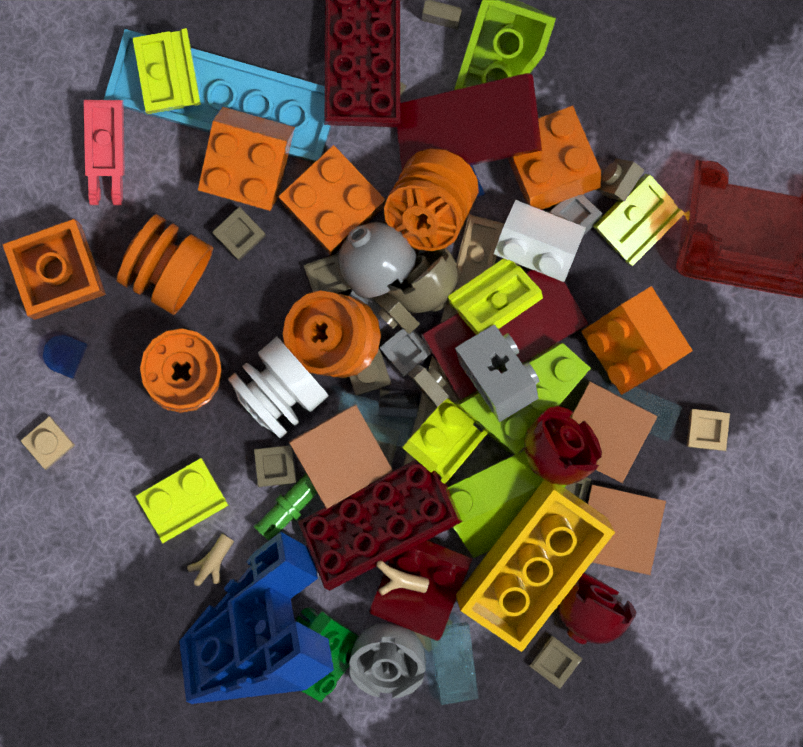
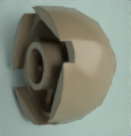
M413 248L416 253V260L412 271L402 283L396 279L387 285L390 289L387 293L396 298L410 313L439 311L449 303L448 296L456 288L458 282L457 264L447 248L436 251H417L416 248Z

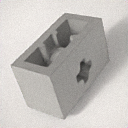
M495 324L455 348L461 367L499 422L539 399L536 384L540 381L535 370L529 362L521 363L516 356L519 353L516 343L508 333L502 335Z

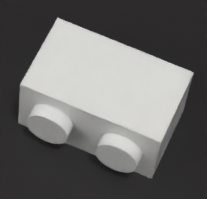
M515 200L502 229L494 254L564 282L586 227Z

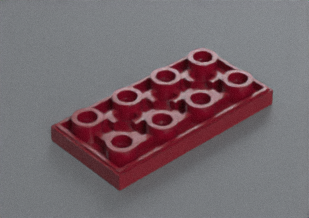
M325 0L324 125L400 126V0Z
M525 73L400 103V126L397 127L402 170L408 159L415 153L430 148L447 150L456 154L470 166L542 151L533 75Z
M532 269L526 272V274L541 289L543 299L498 329L502 335L508 333L519 349V353L516 356L521 363L526 362L588 325L565 282ZM459 313L421 334V337L458 400H462L477 391V389L461 367L455 348L476 336V334L459 316Z
M415 459L330 508L326 509L324 507L298 521L324 588L330 591L377 566L378 561L386 562L461 523V517L446 483L444 484L440 481L442 477L436 471L431 473Z

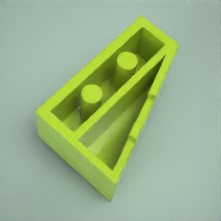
M556 343L522 363L529 362L540 382L536 384L539 399L501 422L497 420L478 390L453 403L472 418L481 429L487 431L488 435L506 451L517 455L524 447L527 430L537 417L547 408L559 406L591 369L563 343Z

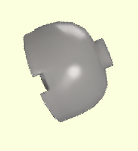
M373 222L354 228L340 247L338 255L340 272L345 282L356 295L366 298L384 295L389 292L390 289L387 285L396 279L402 283L412 271L416 260L415 250L410 246L407 239L402 236V233L384 222Z
M392 622L374 624L365 629L356 638L349 659V673L357 687L372 696L379 697L380 692L392 693V698L404 697L413 693L422 684L426 669L424 646L414 631Z

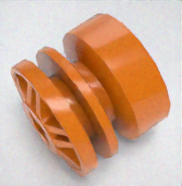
M430 148L415 153L406 162L398 181L386 200L384 215L387 225L395 228L398 232L400 231L410 246L418 250L436 251L447 248L456 241L479 193L478 179L473 169L460 156L447 150Z
M156 214L151 217L129 244L116 281L127 288L136 279L133 291L138 295L147 290L152 283L155 284L151 302L175 315L185 304L204 273L212 256L213 247L192 234L187 236L179 246L175 245L179 227L171 224L164 231L166 220Z
M186 329L166 331L154 338L143 352L140 365L142 383L152 400L164 409L179 413L195 411L209 403L217 392L221 379L219 354L211 341L198 332ZM176 364L181 367L188 364L191 367L188 371L191 378L188 381L182 378L177 381L173 380L175 375L173 367Z

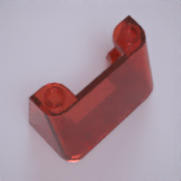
M696 160L691 173L677 252L676 270L681 275L693 279L803 299V191L801 196L797 197L728 184L729 172L725 167L715 161Z

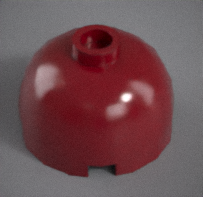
M560 406L547 408L537 417L526 432L524 450L530 468L536 475L552 484L562 486L577 483L594 472L599 466L597 461L602 457V450L598 438L591 427L585 421L578 424L570 417L574 412Z
M585 573L582 574L558 605L561 620L568 628L567 634L580 644H586L587 642L606 644L620 638L636 617V610L628 600L623 605L612 596L619 594L617 590Z

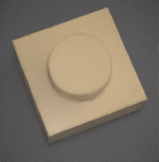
M691 409L686 447L726 451L730 413Z
M50 416L21 440L22 444L45 470L75 446Z

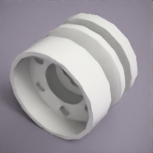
M276 336L258 352L266 366L264 371L260 373L253 366L246 363L242 367L253 379L248 385L236 373L228 378V380L233 385L238 397L237 399L262 427L264 426L274 432L281 439L287 433L277 420L282 414L295 426L299 421L291 406L297 402L304 409L311 412L329 395Z

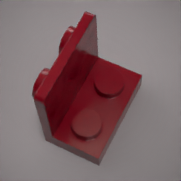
M427 540L390 559L389 567L428 578V589L426 593L398 588L389 591L385 595H381L379 589L390 582V578L384 574L370 607V614L439 641L456 601V594L462 586L472 558Z

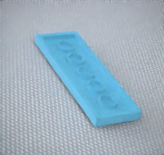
M128 29L124 30L103 100H124L125 109L209 133L214 118L222 107L295 127L289 156L315 163L323 155L331 125H324V86L191 48L201 105H191L180 109L147 114L145 112L133 44L134 37L146 35Z

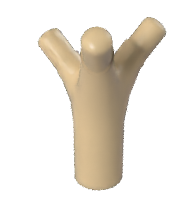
M221 534L211 551L203 559L187 566L189 572L200 570L194 580L196 586H200L210 573L214 584L221 582L219 574L220 565L234 543L232 539Z
M382 560L377 562V567L390 578V582L379 589L381 595H385L389 591L398 588L426 593L429 585L428 578L393 569Z

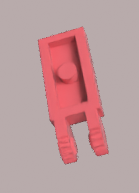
M84 100L85 176H88L89 205H99L101 200L99 176L112 177L113 205H122V176L125 175L124 100Z

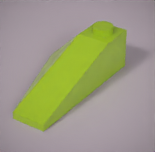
M482 0L454 90L525 73L530 74L545 54L556 17L517 0Z
M525 450L448 486V490L462 520L461 523L453 528L474 558L491 550L544 481L543 478L536 475L530 468Z

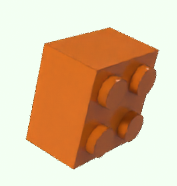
M573 106L538 118L542 151L508 158L526 204L540 210L601 188L600 167Z
M222 107L212 122L198 191L271 211L279 196L295 127Z
M334 145L278 196L282 205L330 255H334L340 249L354 228L367 224L384 208L386 199Z
M75 219L2 244L26 314L34 320L106 295L82 225Z
M652 286L581 331L590 349L596 354L608 373L609 379L617 387L621 395L693 351Z

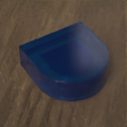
M64 335L55 336L46 343L43 349L44 362L52 371L74 379L88 344Z

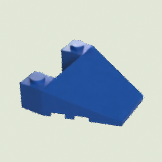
M283 532L278 533L249 557L246 562L250 567L238 581L231 579L224 587V590L228 593L215 608L209 605L179 640L186 702L197 704L303 691L334 670L329 639L294 621L291 598L318 579L316 566L307 546Z

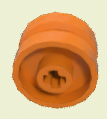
M322 290L306 294L295 302L285 318L283 329L284 345L309 373L338 378L358 375L366 369L378 353L381 338L379 321L370 306L358 298Z

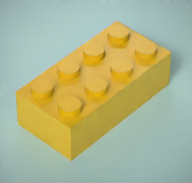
M544 480L457 592L456 597L460 611L522 652L614 535L615 531L608 518L563 486Z

